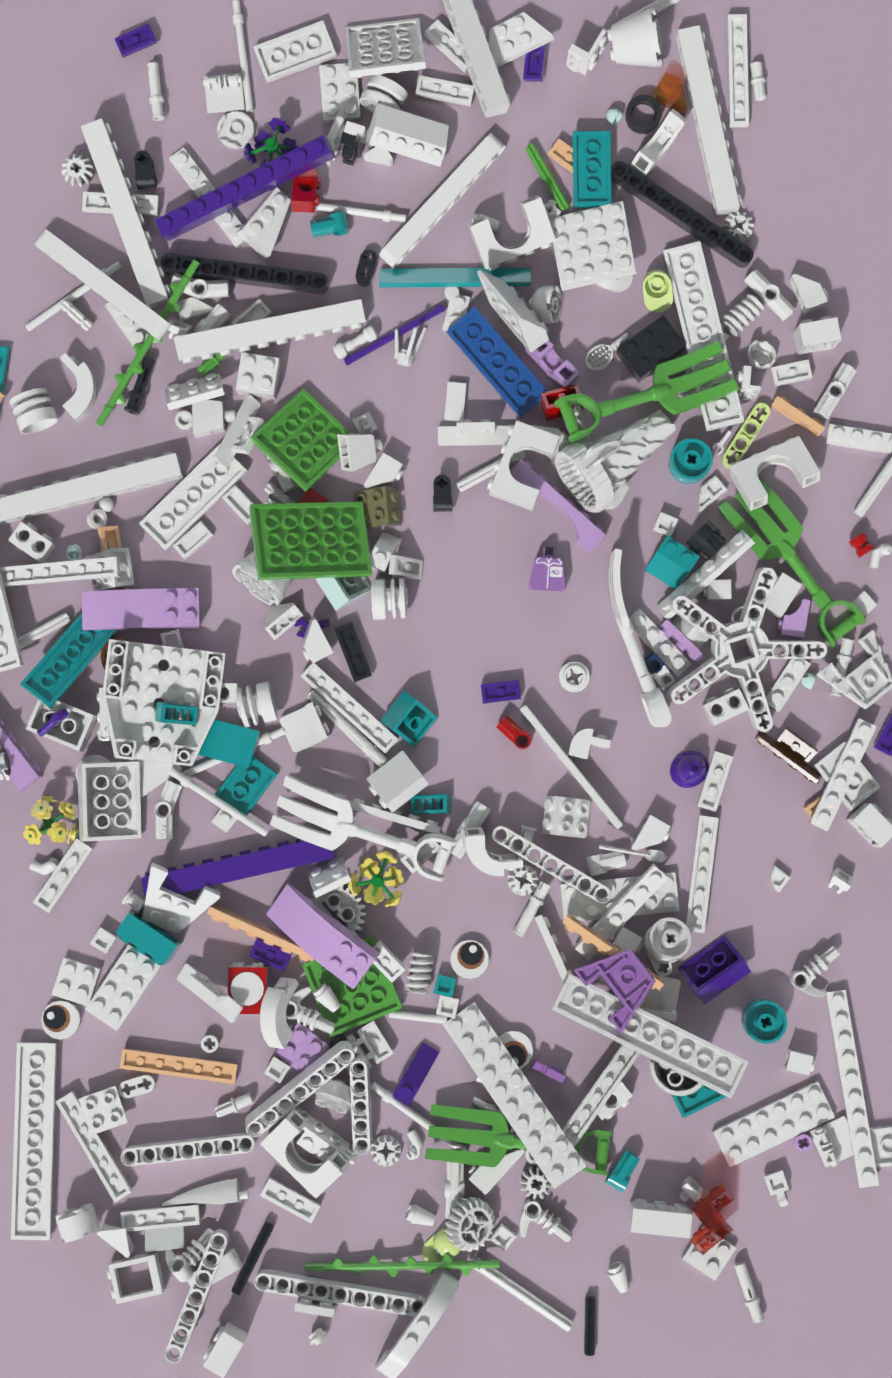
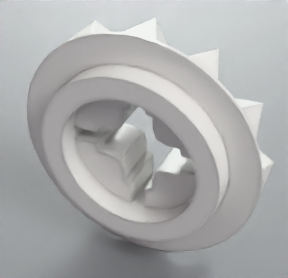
M736 211L727 216L723 228L738 240L744 241L751 236L754 224L752 217L747 215L746 212ZM735 221H737L738 223L744 222L742 226L743 230H740V228L734 229L736 225Z
M569 662L560 670L559 681L567 691H582L589 683V671L579 662ZM571 669L572 672H574V674L582 673V675H580V677L577 678L578 685L573 680L567 681V679H569V677L571 676Z
M528 865L511 870L508 875L509 888L512 892L521 896L533 893L538 886L536 871ZM525 872H527L526 879L529 880L531 884L524 883L523 886L520 888V881H518V879H516L515 876L522 877L525 874Z
M382 1135L373 1141L370 1152L372 1160L378 1165L388 1167L394 1165L400 1159L402 1150L396 1138L390 1135ZM385 1143H387L389 1150L395 1151L388 1153L387 1159H385L384 1153L378 1152L384 1149Z

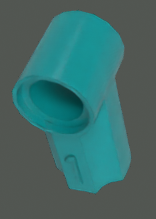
M336 212L329 215V217L310 221L313 238L331 234L341 236L349 233L345 212Z
M625 1150L617 1165L610 1170V1175H607L605 1182L618 1191L623 1192L640 1158Z

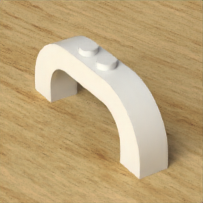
M445 1269L441 1271L432 1284V1289L412 1321L390 1351L386 1349L377 1362L375 1368L388 1378H396L403 1371L452 1300L459 1285L458 1278Z

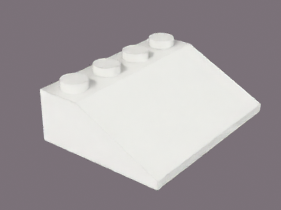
M482 270L477 271L491 307L530 353L549 341L547 326L544 322L540 323L538 321V317L533 310L529 311L528 305L523 298L519 299L517 297L518 294L513 286L509 287L505 281Z
M139 761L77 763L79 840L86 842L141 838Z

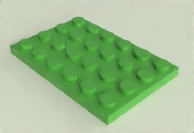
M363 502L250 504L249 511L258 580L362 577L372 575Z

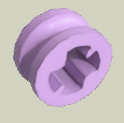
M801 1133L794 1137V1146L799 1151L806 1152L810 1150L812 1140L807 1134ZM804 1137L807 1138V1140H805L807 1142V1145H802V1147H799L798 1145H800V1143L798 1142V1140H803Z

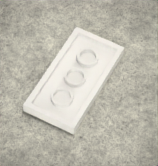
M323 20L253 46L266 83L337 57Z

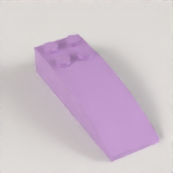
M199 588L82 592L83 630L199 628Z
M290 884L285 886L266 914L307 954L352 989L361 982L381 954Z

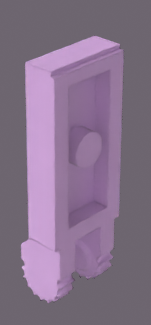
M665 620L660 625L662 628L661 632L668 639L672 637L676 641L675 646L682 652L684 650L687 652L688 659L692 660L693 663L702 661V652L672 623Z

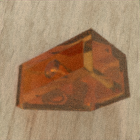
M666 73L654 90L653 97L667 108L674 109L685 117L688 108L683 84L677 76Z

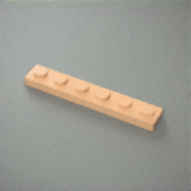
M212 904L208 909L207 914L211 915L210 918L217 922L224 921L232 929L239 930L240 928L246 931V934L250 937H260L268 945L274 946L275 944L280 946L282 951L289 954L293 952L299 955L298 958L303 961L309 962V960H314L291 938L215 904Z
M569 913L564 918L562 923L565 924L564 927L572 933L577 932L585 943H592L597 946L596 949L601 954L614 956L623 952ZM647 968L656 980L652 989L657 988L660 991L665 980Z
M123 1048L120 1068L235 1084L238 1064Z

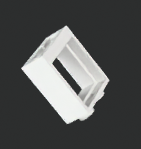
M157 1251L114 1260L108 1265L107 1276L109 1280H112L111 1295L113 1299H116V1304L163 1294L165 1291ZM148 1261L153 1288L122 1295L117 1268Z

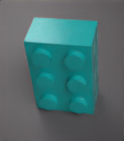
M135 911L129 912L115 932L119 935L118 938L126 944L130 942L135 945L134 949L143 955L147 953L152 956L151 960L158 965L169 963L182 942L157 925L143 920V916L139 913L136 914Z

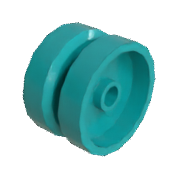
M695 438L685 439L679 442L671 452L668 460L669 471L678 482L695 484L701 481L710 471L713 463L712 452L709 446L701 440ZM688 459L692 460V461H693V464H692V462L689 464V463L687 462V460H688Z
M764 998L754 999L745 1006L741 1015L742 1028L756 1042L763 1044L774 1043L781 1039L786 1032L787 1016L782 1007L771 1000ZM762 1018L766 1019V1022L764 1024L761 1023Z

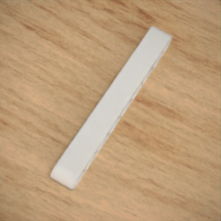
M490 133L382 249L379 256L393 269L396 268L499 157L506 145Z
M44 229L34 242V245L157 340L160 341L171 327L166 320L47 229Z
M269 1269L260 1270L254 1280L255 1287L264 1292L408 1316H415L419 1311L413 1307L415 1302L423 1304L426 1300L424 1296L419 1294ZM266 1276L269 1279V1283L262 1284L259 1281V1277ZM284 1279L288 1282V1286L281 1287L278 1281ZM303 1282L308 1288L302 1291L298 1288L297 1284ZM324 1286L327 1292L321 1294L317 1291V1287ZM338 1289L345 1290L346 1295L344 1297H339L336 1294V1291ZM358 1292H362L365 1294L366 1298L363 1300H358L355 1297V1294ZM381 1295L385 1301L377 1303L374 1298ZM400 1298L404 1301V1304L398 1307L394 1304V1300Z

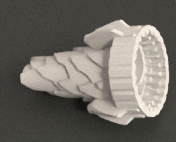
M658 409L648 417L639 419L624 429L620 427L613 433L606 436L603 435L595 441L585 443L573 442L555 455L558 474L568 492L585 510L592 513H599L604 509L614 510L631 488V484L625 482L627 481L625 478L638 470L637 466L651 457L650 454L669 438L676 430L675 425Z

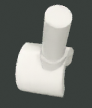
M728 430L719 443H715L712 446L711 452L714 447L718 446L720 448L718 455H720L724 450L723 445L732 432Z

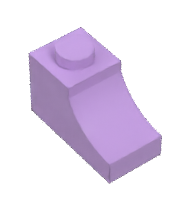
M802 599L793 614L789 616L784 615L781 619H778L776 630L779 631L778 636L800 640L804 638L811 600Z

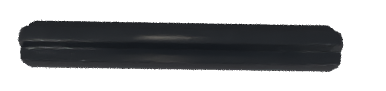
M264 1223L231 1291L234 1294L241 1295L274 1229L272 1223Z

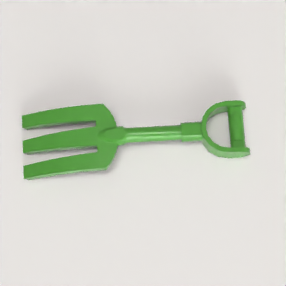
M717 341L690 354L657 365L653 373V386L647 390L598 403L589 396L580 393L564 396L556 400L554 405L561 411L570 434L568 437L569 442H576L587 438L597 427L600 418L649 401H659L667 411L677 415L740 390L737 381L732 379L695 394L678 399L676 397L732 371L727 360L670 380L668 378L724 352L721 343ZM571 404L581 405L589 411L592 417L591 427L581 431Z
M759 476L758 478L768 494V506L787 530L786 533L779 528L762 507L750 511L739 492L735 494V498L763 532L770 545H766L753 528L727 501L721 504L718 509L738 533L743 530L755 542L750 548L759 560H771L782 557L789 563L812 594V599L821 609L816 619L817 629L826 643L833 648L836 646L835 642L858 624L864 625L866 619L854 604L845 600L833 601L826 590L821 588L794 549V546L801 537L802 525L777 494ZM835 605L846 607L852 615L827 632L824 624L826 612Z
M431 1104L430 1115L492 1125V1131L429 1126L428 1137L490 1147V1151L488 1153L426 1148L425 1159L496 1167L503 1159L507 1149L527 1150L518 1136L509 1133L506 1120L501 1112ZM587 1130L575 1146V1149L579 1154L582 1141L591 1134H598L595 1170L588 1167L582 1170L592 1174L609 1176L610 1172L607 1171L610 1136H613L614 1132Z

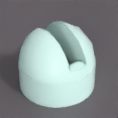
M611 108L606 113V118L612 125H616L623 116V113L616 108Z
M77 544L69 545L66 550V557L70 560H79L82 557L81 547Z
M812 673L804 674L801 679L802 685L812 690L817 675Z

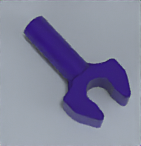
M304 618L299 619L294 624L295 627L305 626L304 632L296 634L300 638L305 637L309 624ZM329 619L317 621L320 628L330 626Z
M65 708L57 711L37 731L38 735L44 736L57 723L64 721L70 715Z

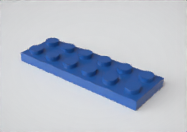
M475 306L446 331V334L520 419L541 401V393L548 392Z

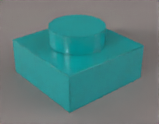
M437 974L433 994L452 998L456 978Z

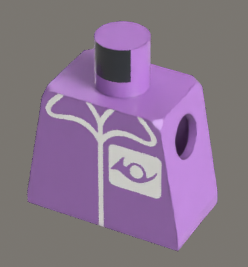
M544 547L543 558L535 557L528 590L565 592L563 560L554 558V547Z

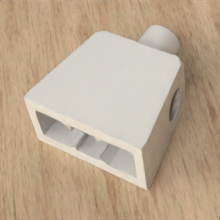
M204 400L192 404L193 435L198 438L225 432V422H233L236 416L235 410L225 411L223 402L215 400Z
M337 434L341 469L352 472L376 461V452L381 451L383 448L382 442L379 439L374 440L372 434Z

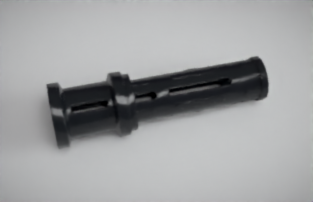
M148 357L143 358L141 365L143 373L138 374L133 390L129 391L128 395L130 397L127 406H124V411L140 415L139 409L142 401L145 400L144 392L155 360Z

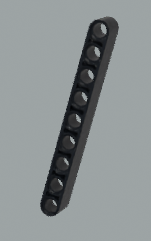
M617 161L612 165L611 180L736 266L745 268L751 263L754 253L749 246L625 162ZM620 169L624 174L617 175L614 171ZM637 180L639 185L633 186L630 181ZM651 190L655 195L650 197L645 192ZM668 201L671 206L664 207L661 202ZM677 212H684L686 217L680 218ZM698 222L702 227L695 228L692 223ZM708 233H715L717 238L711 239ZM724 244H731L733 249L727 250ZM746 254L748 260H742L739 255Z
M172 253L163 255L160 260L164 271L169 275H175V273L184 275L187 271L184 269L186 264L191 263L194 259L200 264L191 278L228 280L229 283L314 294H324L329 289L327 276L320 272ZM174 261L173 267H166L167 262ZM212 266L210 272L203 271L204 267ZM230 268L231 272L229 274H222L223 269ZM247 270L250 274L247 277H241L242 271ZM262 273L269 274L265 280L260 279L259 276ZM281 275L287 276V280L284 282H279L278 278ZM299 278L306 279L304 284L296 283ZM318 280L325 282L321 287L315 285Z

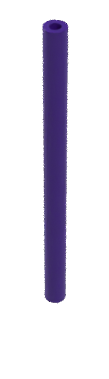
M441 304L397 329L398 336L446 311L445 307ZM395 330L343 359L345 364L348 366L394 340Z

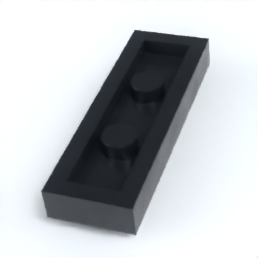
M352 622L335 628L334 631L354 683L371 677L372 673Z

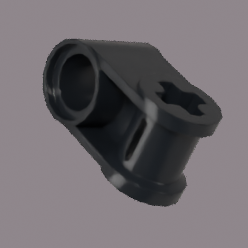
M138 151L134 156L137 189L157 188L153 159L147 151Z
M438 475L433 482V512H451L453 508L450 479L446 475ZM440 480H444V483H448L447 485H444L443 489H440V486L437 485L440 483Z

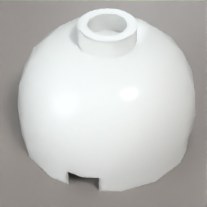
M552 285L542 286L530 298L529 309L536 313L538 321L547 324H555L559 321L562 306H558V300H562L559 287Z

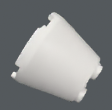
M656 7L648 8L611 25V29H608L607 32L608 39L613 44V49H610L612 61L623 65L663 66V59L659 58L663 51L658 19L654 18V15H657Z
M254 551L239 561L232 569V573L238 582L243 581L244 585L250 589L249 592L269 605L273 602L277 606L279 605L291 582V579L258 580Z
M650 1059L652 1077L663 1091L676 1096H685L696 1092L703 1086Z

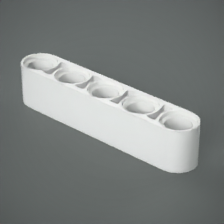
M360 1055L355 1057L350 1065L353 1149L356 1153L363 1155L372 1146L373 1130L370 1063L365 1056ZM355 1064H363L364 1070H358ZM362 1082L365 1085V1089H359L356 1083ZM357 1102H364L366 1108L358 1107ZM358 1121H364L367 1127H360ZM359 1140H364V1141H366V1142H367V1146H365V1147L361 1146L358 1141H359Z

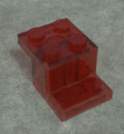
M722 1184L713 1187L709 1191V1195L704 1199H698L694 1203V1207L691 1208L705 1228L696 1231L690 1241L703 1255L733 1231V1228L720 1213L723 1208L734 1200Z

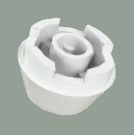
M329 1080L315 1092V1103L321 1107L335 1109V1112L346 1113L347 1109L351 1107L350 1087L345 1085V1082L342 1080Z

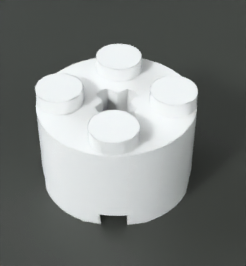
M92 1203L82 1205L78 1209L75 1207L67 1209L64 1213L55 1216L62 1242L75 1241L84 1238L89 1232L91 1235L100 1231L99 1222Z

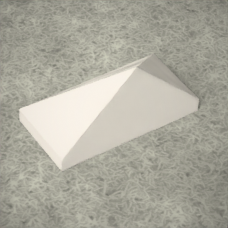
M294 603L273 605L270 607L263 627L276 640L299 619L303 618L304 615Z
M104 1224L97 1233L98 1236L126 1258L135 1249L124 1228Z

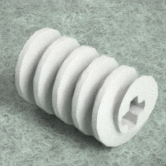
M747 294L745 300L742 299L740 301V305H735L734 310L732 309L728 312L729 315L723 316V323L727 330L737 337L736 329L742 332L744 330L742 324L748 327L749 323L747 320L754 321L753 314L759 317V309L765 311L764 307L756 297Z
M412 952L411 955L415 957V960H409V963L413 964L414 967L408 968V971L413 974L406 977L411 980V983H405V986L410 988L408 992L427 995L428 991L424 987H429L430 983L425 980L431 979V975L426 972H430L433 969L428 966V964L434 963V960L429 958L433 955Z

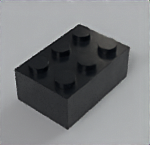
M662 315L618 347L616 354L635 380L640 383L654 372L657 365L668 362L685 349L686 344L666 317Z

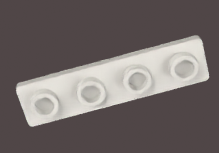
M247 395L214 456V459L224 468L229 467L236 453H250L254 446L251 437L266 423L262 418L255 417L261 404L251 395Z
M469 419L460 420V422H457V426L438 427V446L503 445L504 442L508 443L510 436L507 435L510 426H495V422H491L490 419H481L479 422H472Z
M190 964L183 966L177 980L229 1022L234 1023L243 1006Z
M297 1107L296 1111L308 1121L303 1128L305 1130L297 1141L298 1145L322 1162L337 1150L349 1163H355L360 1154L354 1151L353 1145L306 1111Z

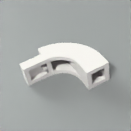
M672 109L658 131L637 153L630 165L644 176L649 174L675 143L688 120Z
M64 353L60 359L74 373L77 380V389L63 407L80 423L89 414L95 403L97 394L96 381L85 362L80 364L73 355L69 357Z
M482 827L462 829L465 850L471 862L482 872L493 876H504V869L516 870L517 868H523V859L516 853L494 854L489 852L485 848V834Z
M280 977L274 988H267L263 997L260 1010V1026L262 1035L269 1047L285 1049L293 1035L286 1021V1008L299 985L296 979Z

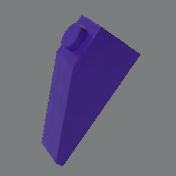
M423 1042L393 1092V1096L410 1106L440 1052Z

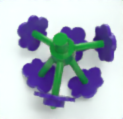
M276 117L272 118L269 121V126L275 132L274 136L264 130L259 131L258 136L254 137V142H256L254 145L255 150L249 142L246 143L244 146V156L248 161L250 160L252 164H255L257 162L256 153L262 151L265 153L269 152V158L264 159V162H260V166L273 160V153L282 156L298 148L294 139L285 138L283 144H279L276 140L279 132L285 134L287 131H290V126L286 124L285 120Z

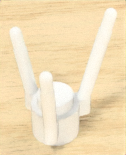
M414 327L408 349H401V353L399 352L398 330L395 329L394 359H397L396 364L411 367L425 336L426 327L423 328L412 352L417 328Z

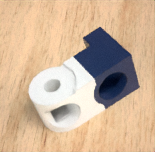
M653 652L644 659L649 674L652 675L654 682L662 691L675 682L657 653Z

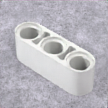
M234 1248L224 1252L212 1284L243 1267V1263ZM215 1257L210 1262H216L217 1258ZM198 1268L193 1270L192 1277L187 1281L190 1287L193 1283ZM207 1273L200 1274V1278L203 1281L210 1279Z

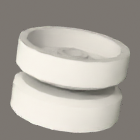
M371 75L367 82L368 89L363 91L359 101L363 107L373 114L377 103L400 110L399 106L405 103L408 93L402 86L387 77Z
M667 917L660 919L644 935V949L650 959L658 964L667 965L674 963L688 952L691 946L690 931L682 921L676 918Z

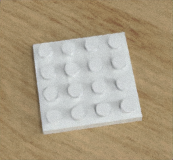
M419 18L345 27L350 78L392 72L399 73L409 70L417 71L426 68Z
M623 201L549 218L556 238L553 245L562 291L637 274Z

